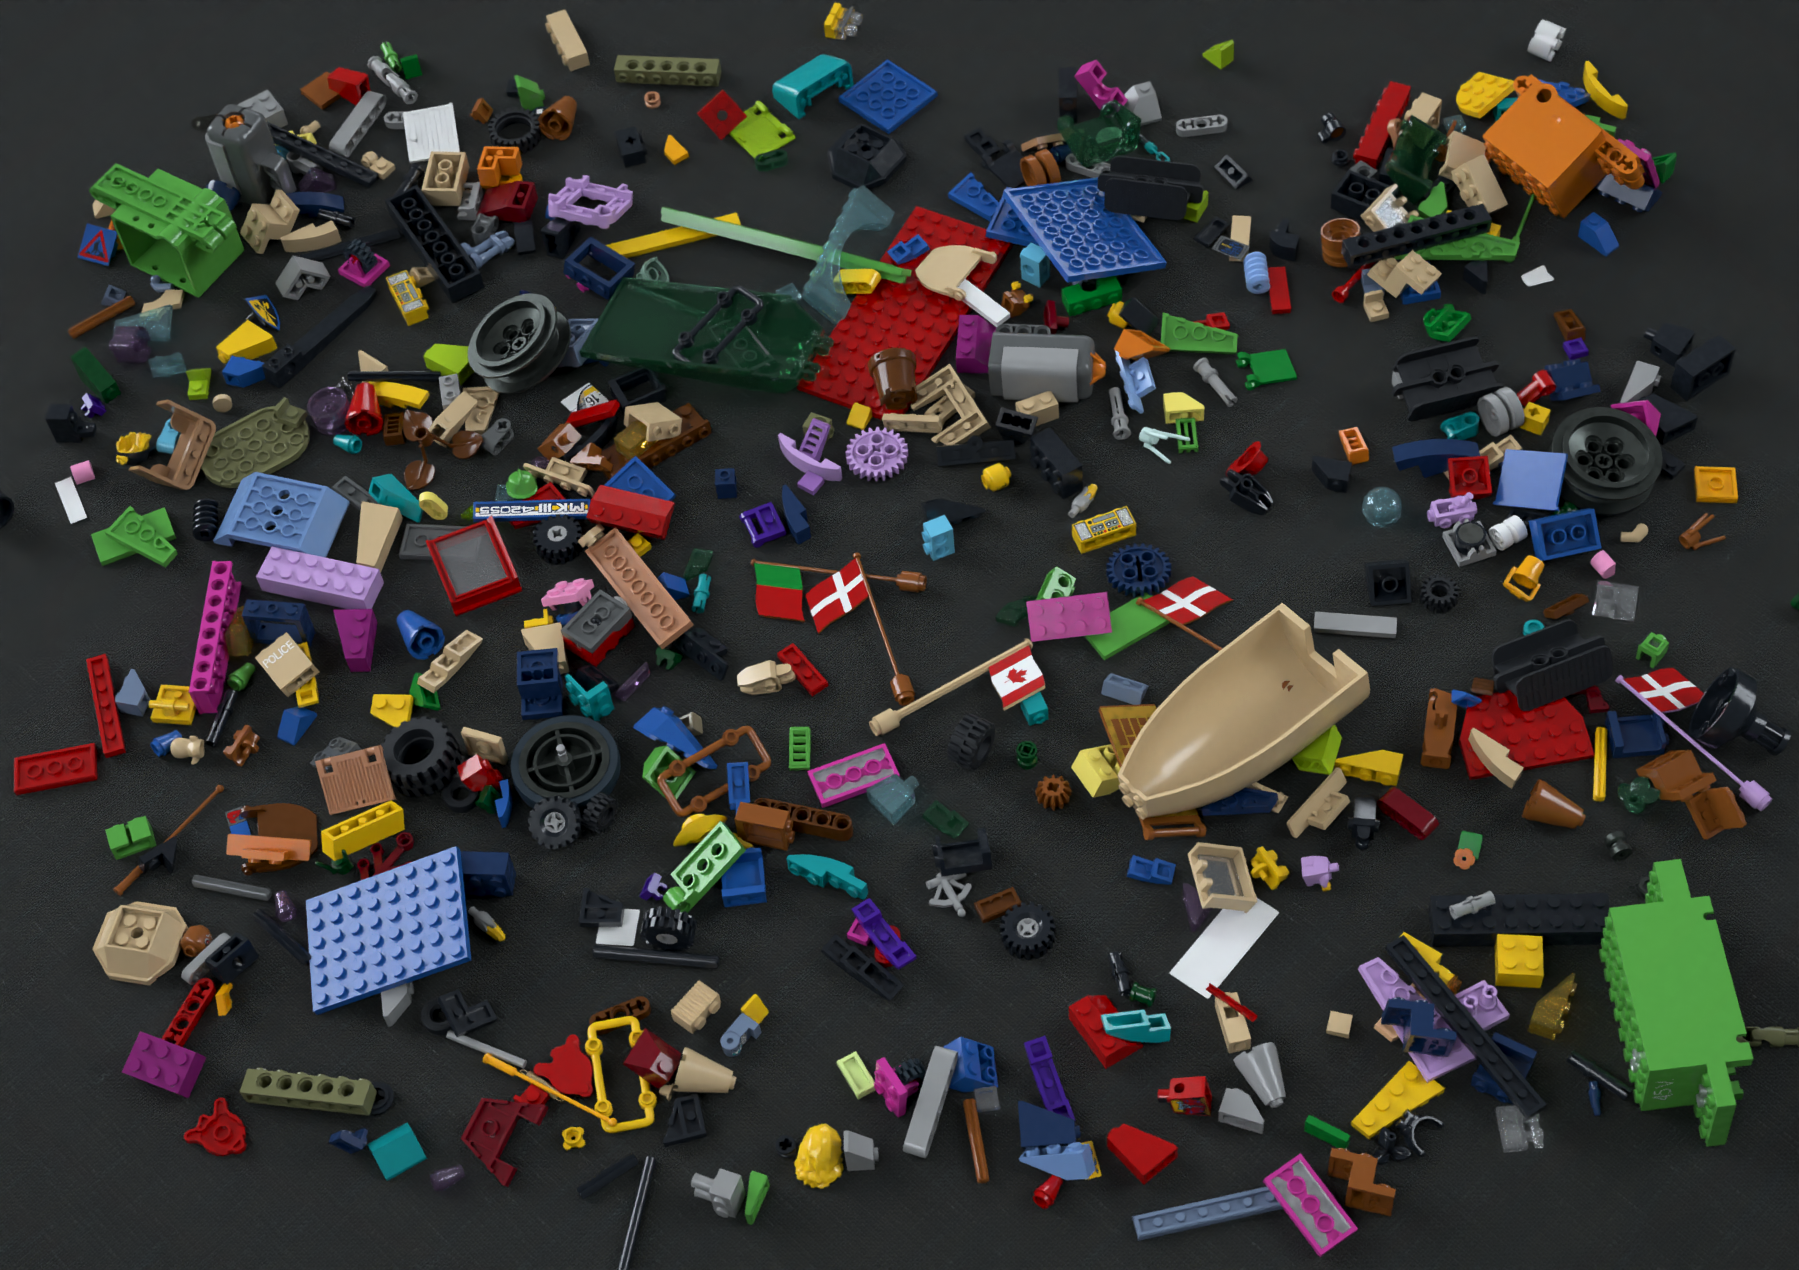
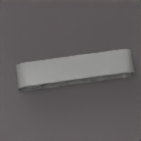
M367 91L330 141L329 151L343 157H349L386 106V96Z
M935 1046L906 1135L903 1152L922 1158L927 1157L957 1063V1051Z

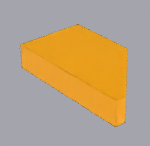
M668 135L664 154L676 165L688 158L689 154L671 135Z
M231 983L223 984L215 995L219 1016L227 1015L232 1008V1000L229 991L232 989Z

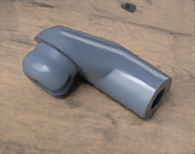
M158 275L151 276L150 285L156 292L164 293L165 290H174L173 283H163Z

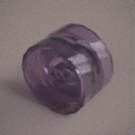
M326 387L315 392L307 403V410L319 432L325 435H336L347 430L345 417L350 402L346 393L338 387Z

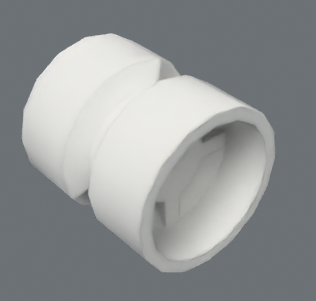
M1516 515L1489 529L1490 539L1500 551L1509 548L1513 543L1522 541L1528 535L1524 522Z

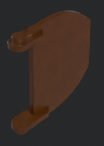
M276 803L255 807L246 805L240 810V816L243 818L258 817V836L311 840L310 857L318 850L317 816L309 809L295 804ZM288 859L282 861V864L277 865L269 864V860H261V863H244L241 866V870L245 875L250 876L257 872L288 869L304 861Z

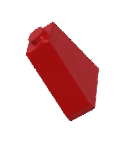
M338 67L327 77L329 89L339 93L341 97L354 105L359 103L367 91H371L369 78L365 73Z
M1123 1124L1119 1128H1113L1107 1135V1147L1143 1185L1178 1157V1147L1175 1144L1127 1124Z

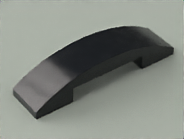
M617 413L613 417L601 420L602 426L582 446L576 443L563 455L564 460L570 463L571 459L589 443H593L603 449L616 429L618 422Z

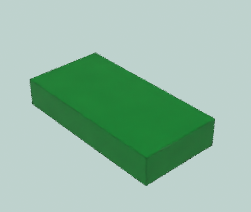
M1311 1115L1307 1117L1304 1128L1305 1132L1337 1148H1348L1349 1134Z

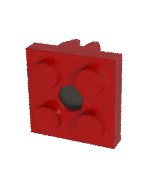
M724 90L720 91L697 112L699 117L720 140L747 117L739 105Z

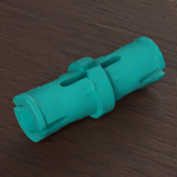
M707 574L699 575L698 585L693 593L695 598L691 609L695 612L697 608L696 613L699 614L704 612L706 599L709 598L710 594L708 590L711 577L708 576L706 580Z

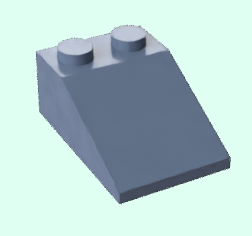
M601 319L568 320L571 328V340L566 355L558 365L559 368L564 366L576 368L583 365L591 353Z

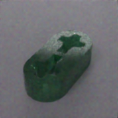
M777 149L759 154L754 159L755 167L759 171L783 167L788 163L787 152L783 149Z

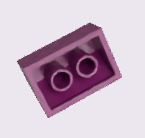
M979 315L959 316L956 349L957 373H988L993 332H996L997 327Z

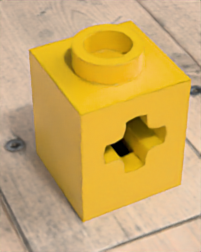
M1528 402L1527 406L1523 408L1524 423L1519 428L1541 436L1549 422L1551 410Z

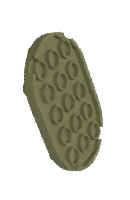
M276 406L262 408L243 417L214 434L201 466L203 473L212 483L227 488H238L241 480L254 472L270 475L297 460L307 448L310 440V431L306 420L304 419L298 429L280 423L274 411Z

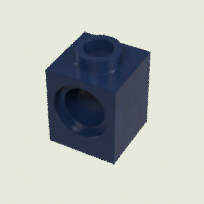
M735 468L715 469V487L718 499L737 498Z

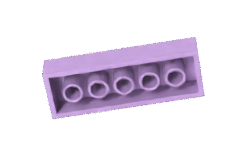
M273 546L256 576L262 591L344 609H372L384 584L379 569Z

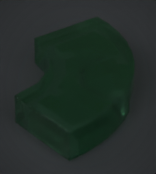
M1024 596L1023 599L1009 602L999 611L996 621L1015 627L1020 620L1028 617L1026 602L1036 600L1037 596Z

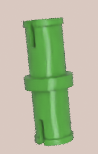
M385 42L382 43L380 48L385 55V61L395 73L396 70L400 72L402 66L398 61L397 53L393 51L389 42H386V44Z

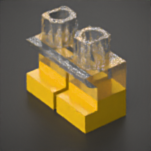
M835 2L824 23L825 37L845 40L847 35L855 37L857 25H861L863 21L862 13L854 12L853 6L846 9L842 8L840 3Z

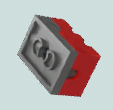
M599 590L561 629L566 649L597 667L605 658L606 652L609 649H614L618 645L619 639L622 636H626L635 625L631 609L623 598L619 596L613 598Z

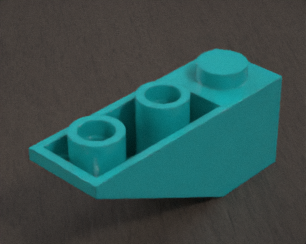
M392 474L372 477L368 493L379 504L399 508L401 515L420 522L423 509L419 506V501Z

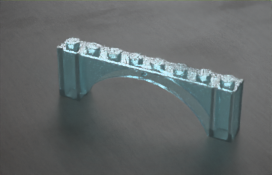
M864 185L857 189L854 188L849 193V200L842 207L843 212L837 218V224L829 234L830 239L823 246L824 251L818 257L817 265L810 273L811 278L803 287L804 292L801 298L833 324L844 319L851 306L840 277V255L846 239L855 230H882L890 224L895 213Z

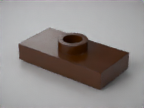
M1575 593L1546 608L1543 613L1545 618L1551 619L1567 616L1574 613V609L1588 603L1589 599L1587 595Z
M1011 887L975 902L974 907L984 924L1005 915L1008 909L1012 911V906L1015 904L1021 907V900L1014 887Z

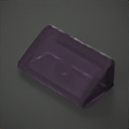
M648 663L642 664L614 692V696L623 702L626 701L651 675Z

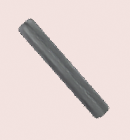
M194 875L192 879L193 886L197 888L269 901L272 896L271 889L201 875Z

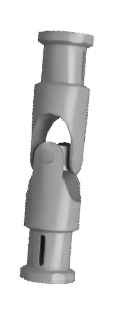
M372 56L368 60V68L374 70L375 74L387 86L392 87L393 92L402 97L406 104H413L417 100V92L411 90L409 85L399 78L386 63H382L379 56Z

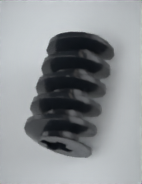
M200 499L193 506L192 534L199 541H212L215 539V534L218 531V503L213 499Z

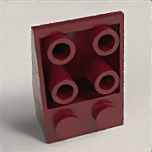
M514 181L488 188L476 216L479 213H483L484 216H498L499 220L529 221L538 199L535 183Z

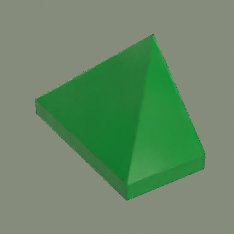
M416 672L409 695L414 697L413 704L439 711L441 708L437 691L433 693L418 685V678L423 674Z

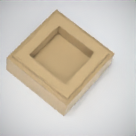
M1331 1011L1326 1034L1349 1038L1353 1015Z

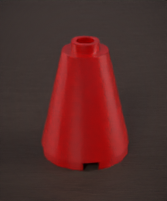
M363 382L357 385L345 417V426L356 435H360V433H367V436L377 434L382 430L383 418L376 390L372 384Z

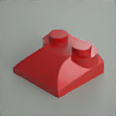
M1488 456L1448 458L1449 494L1451 498L1465 496L1468 492L1473 494V499H1482L1492 495Z

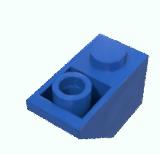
M231 356L222 371L227 384L242 388L266 379L262 368L264 363L244 357Z

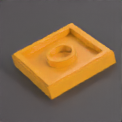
M1695 466L1696 502H1738L1736 468Z

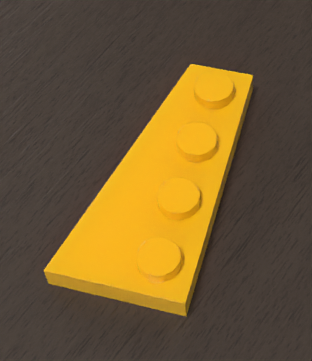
M1408 1061L1351 1121V1126L1367 1139H1370L1377 1135L1383 1127L1388 1128L1401 1117L1404 1118L1402 1114L1406 1109L1412 1111L1419 1106L1425 1105L1431 1098L1444 1093L1445 1088L1435 1080L1427 1083L1418 1067Z

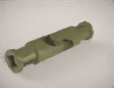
M1772 1026L1764 1029L1760 1027H1745L1746 1032L1750 1031V1041L1745 1040L1743 1036L1736 1038L1739 1043L1749 1042L1750 1046L1756 1047L1762 1045V1040L1768 1041L1770 1047H1783L1784 1045H1797L1799 1047V1027L1797 1029H1783V1027Z

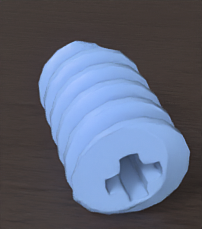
M1252 252L1243 260L1246 287L1248 291L1254 294L1266 293L1270 289L1266 256L1261 252Z

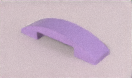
M782 433L778 435L782 453L796 468L805 473L809 470L823 477L824 480H842V472L839 465L826 458L820 463L798 451L794 440Z

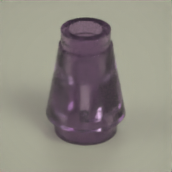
M281 890L275 894L276 917L283 922L293 920L296 916L297 908L287 892Z
M459 1164L435 1170L434 1174H431L429 1177L436 1192L440 1190L443 1192L461 1180V1178H464L465 1173Z

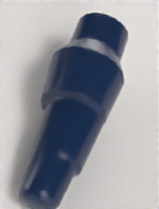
M1597 1081L1589 1082L1588 1091L1594 1115L1600 1116L1601 1090Z

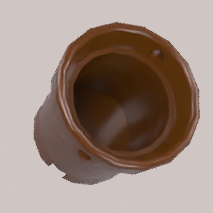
M889 348L877 352L869 359L867 363L868 371L874 379L881 406L885 404L888 410H900L907 408L906 403L912 401L913 405L917 401L918 395L915 380L917 363L916 355L911 350Z

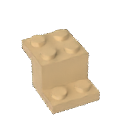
M276 190L270 205L252 203L240 234L257 254H263L269 239L281 240L280 237L291 232L300 210L283 190Z
M1412 250L1399 263L1393 257L1379 261L1370 269L1367 275L1397 298L1409 286L1422 295L1439 279L1442 273Z

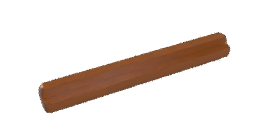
M128 296L68 329V333L74 339L134 306L135 301L131 296Z
M973 1098L965 1099L963 1106L977 1182L980 1184L987 1183L989 1181V1173L976 1103Z

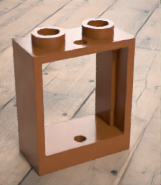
M740 802L734 819L738 837L751 844L787 851L789 844H792L795 838V831L792 830L793 820L790 819L789 811Z

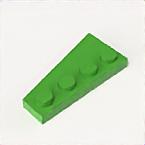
M1163 312L1161 343L1169 347L1170 351L1237 354L1238 334L1215 327H1208L1198 322H1191L1181 317L1177 318Z
M131 506L105 532L108 538L165 568L178 554L176 549L164 537L160 536L140 514L138 515Z

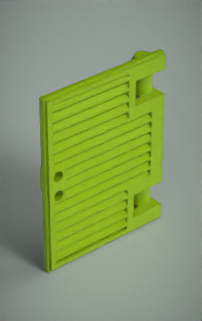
M756 101L753 107L744 111L747 117L729 133L757 161L796 139L793 131L786 124L779 122L761 101ZM760 110L762 114L757 116L755 112ZM785 133L786 137L781 139L779 136Z

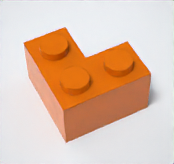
M484 146L477 167L480 186H498L501 175H519L522 166L519 147Z

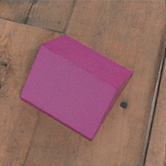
M1648 400L1611 405L1613 409L1624 411L1638 418L1650 428L1655 436L1657 435L1661 413Z

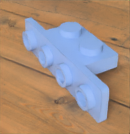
M1116 351V361L1121 369L1120 376L1124 380V390L1129 397L1128 404L1132 410L1142 414L1144 409L1140 398L1156 389L1148 360L1142 357L1130 364V360L1123 359L1119 356V352Z

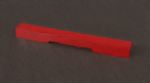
M1211 983L1205 989L1250 1021L1254 1022L1257 1019L1255 1013L1239 1004Z

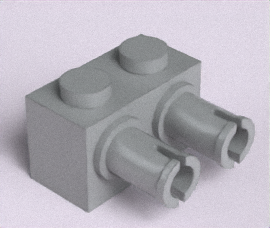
M720 1168L714 1179L695 1173L691 1181V1187H695V1197L711 1201L714 1211L718 1215L725 1218L728 1216L736 1218L746 1195L741 1175Z

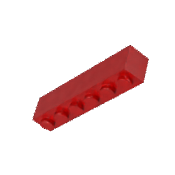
M1390 81L1388 87L1384 88L1382 100L1379 99L1376 106L1377 111L1372 113L1371 123L1367 124L1365 129V136L1360 138L1359 149L1356 148L1354 151L1353 159H1355V165L1359 161H1363L1377 170L1391 140V136L1387 131L1389 121L1397 118L1401 119L1410 100L1411 86Z

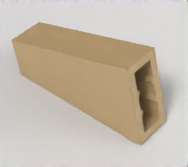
M362 502L357 565L376 568L381 573L403 520L399 508Z

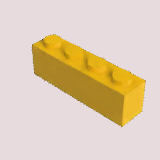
M390 800L322 830V851L332 860L336 861L343 858L341 852L343 849L349 855L405 830L403 808Z

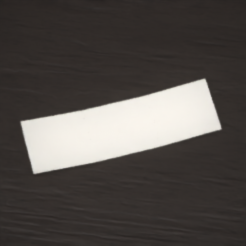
M69 477L55 483L70 524L87 518L72 478Z

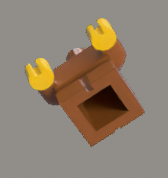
M1018 281L1011 284V292H1004L1001 306L1010 312L1011 318L1026 311L1031 305L1030 302L1034 300L1032 293L1026 294L1023 290H1017L1021 288V284Z

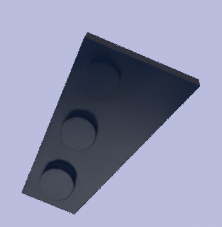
M1244 788L1227 798L1204 806L1202 813L1203 816L1270 813L1278 801V795L1275 792Z

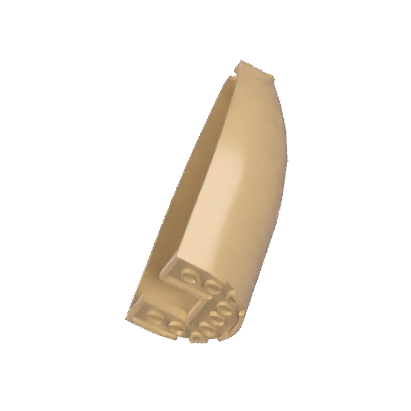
M1281 603L1202 664L1155 710L1139 732L1117 775L1120 783L1118 787L1124 794L1122 797L1123 802L1129 808L1132 806L1137 815L1144 820L1146 817L1173 814L1203 807L1239 792L1287 763L1364 702L1370 695L1368 672L1340 649L1332 654L1334 666L1315 651L1310 625ZM1284 681H1290L1283 690L1282 683ZM1289 685H1294V686L1291 688V690L1288 691V688H1287V687H1288Z

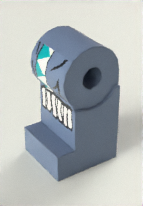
M742 1012L721 1038L720 1042L725 1055L729 1057L739 1055L742 1051V1046L751 1036L757 1039L762 1033L760 1025Z

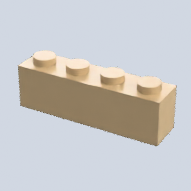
M566 10L546 15L547 23H545L547 32L551 33L550 36L553 44H557L556 49L559 55L562 54L561 58L564 66L567 65L570 71L590 65L587 51Z

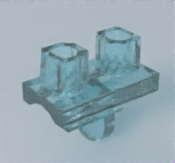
M173 353V355L164 357L156 356L148 360L153 378L160 376L169 378L172 374L183 373L187 370L182 353Z

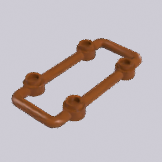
M742 726L737 730H726L718 741L683 761L674 760L670 763L667 770L659 774L657 778L658 786L676 815L685 817L693 812H703L708 803L728 792V783L704 797L695 796L691 799L690 805L682 809L665 780L672 776H682L687 767L725 745L728 747L736 745L739 737L747 734L763 760L757 766H748L749 782H755L759 778L760 773L770 767L771 758L752 727Z

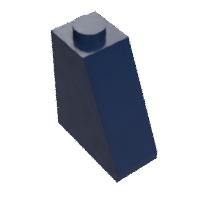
M1018 1101L1022 1150L1038 1146L1039 1148H1046L1049 1145L1055 1144L1068 1146L1076 1142V1139H1081L1080 1126H1075L1073 1119L1024 1101Z

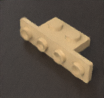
M555 457L551 458L546 470L528 463L523 465L524 469L530 472L534 479L539 477L546 483L558 484L567 491H570V489L575 490L584 497H587V495L593 497L595 494L591 486L582 483L587 474V470L583 467Z
M1336 767L1287 821L1292 837L1298 838L1308 825L1325 830L1350 803L1347 795L1338 793L1347 783L1341 768Z

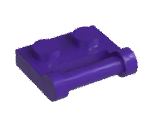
M772 502L740 514L741 522L745 523L755 548L761 547L765 542L786 535L785 528ZM753 518H757L764 533L758 535L752 522Z

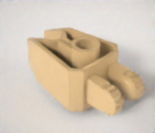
M768 660L745 668L737 675V683L740 691L751 695L779 692L782 689L781 684L793 682L796 675L792 671L793 669L790 664L776 665L775 661Z

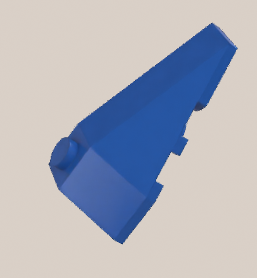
M665 706L662 708H652L633 727L654 741L657 739L664 743L667 742V746L671 750L684 751L683 756L686 758L704 749L683 722L673 715L674 711ZM709 755L696 762L709 769H716L718 766Z

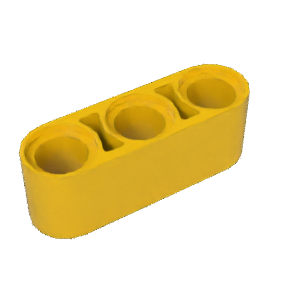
M841 269L830 283V287L838 294H871L880 282L881 275L874 269Z

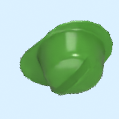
M521 469L511 473L508 482H506L508 495L515 499L529 498L538 489L537 481L533 478L532 474Z

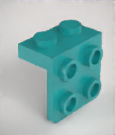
M570 674L565 676L567 682L565 686L570 692L569 699L575 706L578 704L581 707L580 709L586 718L590 717L592 720L598 721L614 710L608 685L604 681L586 692Z

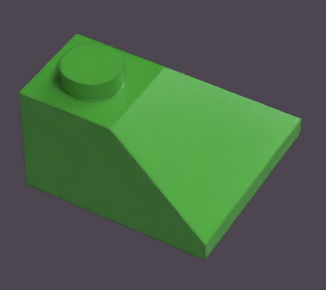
M667 745L657 747L652 751L644 763L642 776L663 797L665 796L657 783L659 774L667 770L670 763L674 760L683 761ZM690 766L686 768L682 776H672L665 780L676 800L696 772Z

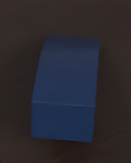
M322 192L286 193L300 210L298 214L308 213L309 218L318 217V212L322 213L319 211L321 208L332 212H345L344 199L341 196Z
M785 484L782 486L785 519L792 537L799 545L811 538L810 526L807 523V512Z

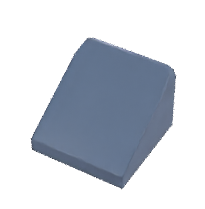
M108 285L101 305L111 306L124 299L126 291Z

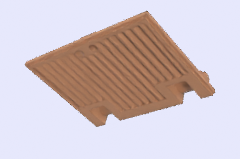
M381 745L315 761L330 815L396 799ZM375 755L377 761L369 762L368 756ZM332 765L333 772L326 773L325 767Z

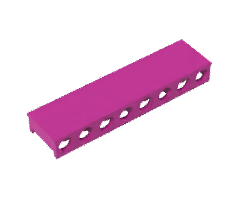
M212 561L189 694L199 714L217 713V707L222 701L242 585L241 582H236L231 572L232 561Z

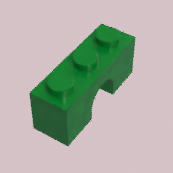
M1116 276L1096 278L1097 289L1092 292L1084 291L1080 284L1062 288V302L1069 317L1122 301V288Z

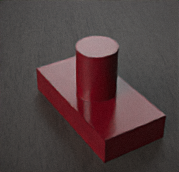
M1047 300L1043 311L1044 325L1050 328L1051 334H1056L1057 327L1068 328L1069 317L1056 316L1055 301Z

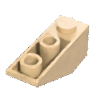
M463 391L434 420L428 430L431 434H435L437 437L450 443L454 434L459 431L479 401ZM434 440V441H435L436 443H438L439 445H441V446H443V447H445V448L447 447L446 445L442 444L441 442H439V441H437V440Z

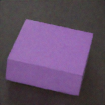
M808 470L797 485L798 488L814 495L825 481L823 477Z

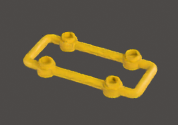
M633 1016L594 1022L588 1027L587 1031L588 1040L585 1043V1050L592 1060L598 1099L594 1110L608 1118L612 1115L613 1108L611 1102L606 1099L600 1060L603 1045L597 1038L596 1031L631 1025L632 1032L629 1035V1043L633 1048L642 1033L638 1019ZM639 1076L642 1093L638 1101L640 1107L645 1110L646 1118L617 1123L614 1127H611L608 1122L601 1119V1125L605 1132L617 1133L648 1127L653 1123L657 1099L655 1094L650 1091L648 1081Z

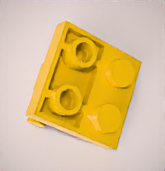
M161 685L157 699L149 701V708H153L150 717L152 722L191 725L196 706L189 694L190 686Z

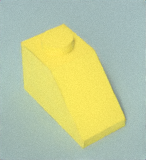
M1183 392L1163 394L1166 424L1176 423V419L1195 418V421H1204L1203 404Z

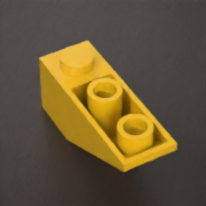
M1378 750L1337 758L1335 760V768H1341L1344 776L1357 777L1364 781H1375L1383 785L1397 786L1403 754Z

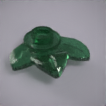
M1640 776L1635 778L1631 785L1620 784L1617 794L1619 799L1624 802L1625 808L1631 813L1637 814L1642 812L1647 804L1654 803L1659 798L1660 790L1650 789L1648 778Z

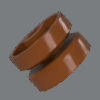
M1043 149L1036 152L1035 157L1028 155L1021 159V172L1027 186L1061 182L1058 165L1049 150Z

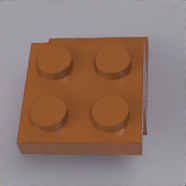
M1691 750L1668 751L1636 769L1639 777L1651 779L1660 800H1670V802L1681 800V802L1688 801L1693 798L1692 794L1709 789L1710 784L1717 781L1713 773L1701 772Z
M1332 1148L1327 1176L1349 1180L1345 1206L1391 1216L1396 1189L1386 1184H1373L1378 1158H1374L1366 1153H1352L1345 1148Z

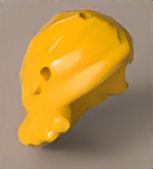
M820 1124L808 1129L800 1144L797 1159L794 1162L797 1179L804 1181V1185L810 1184L811 1188L818 1187L823 1189L828 1187L829 1183L834 1182L837 1177L842 1175L841 1138L838 1132L828 1124Z

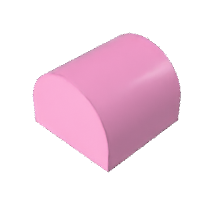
M89 460L70 466L77 485L95 479Z
M1604 550L1598 552L1591 559L1590 564L1603 579L1615 575L1616 563Z

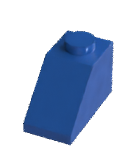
M1595 212L1581 221L1578 237L1605 257L1619 247V243L1609 223Z

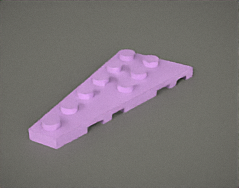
M1379 957L1359 966L1360 974L1383 1011L1389 998L1401 997L1407 1001L1424 1000L1416 993L1417 990L1402 981L1399 975ZM1434 1009V1029L1448 1028L1450 1031H1453ZM1392 1025L1403 1043L1404 1027ZM1457 1035L1456 1042L1448 1057L1409 1053L1427 1083L1476 1060Z

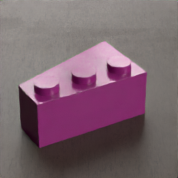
M373 609L333 610L350 672H370L378 623Z

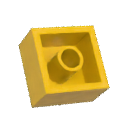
M1497 934L1495 942L1496 986L1541 988L1544 976L1542 936Z

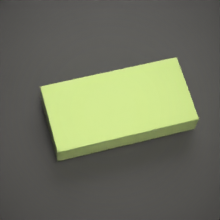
M856 1051L836 1061L857 1099L875 1091L874 1080Z

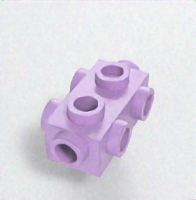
M1468 492L1465 496L1432 501L1430 510L1427 511L1429 522H1433L1435 527L1448 528L1457 521H1460L1462 524L1467 518L1469 521L1474 520V516L1477 514V506L1475 502H1472L1473 494Z

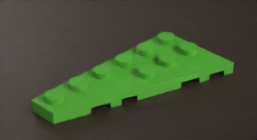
M1410 215L1408 223L1425 218ZM1484 233L1415 251V253L1419 254L1424 260H1515L1520 242ZM1408 254L1396 256L1395 259L1402 260Z

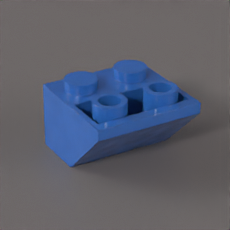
M960 1036L943 1047L958 1052V1059L949 1088L961 1092L998 1088L994 1049L992 1046Z

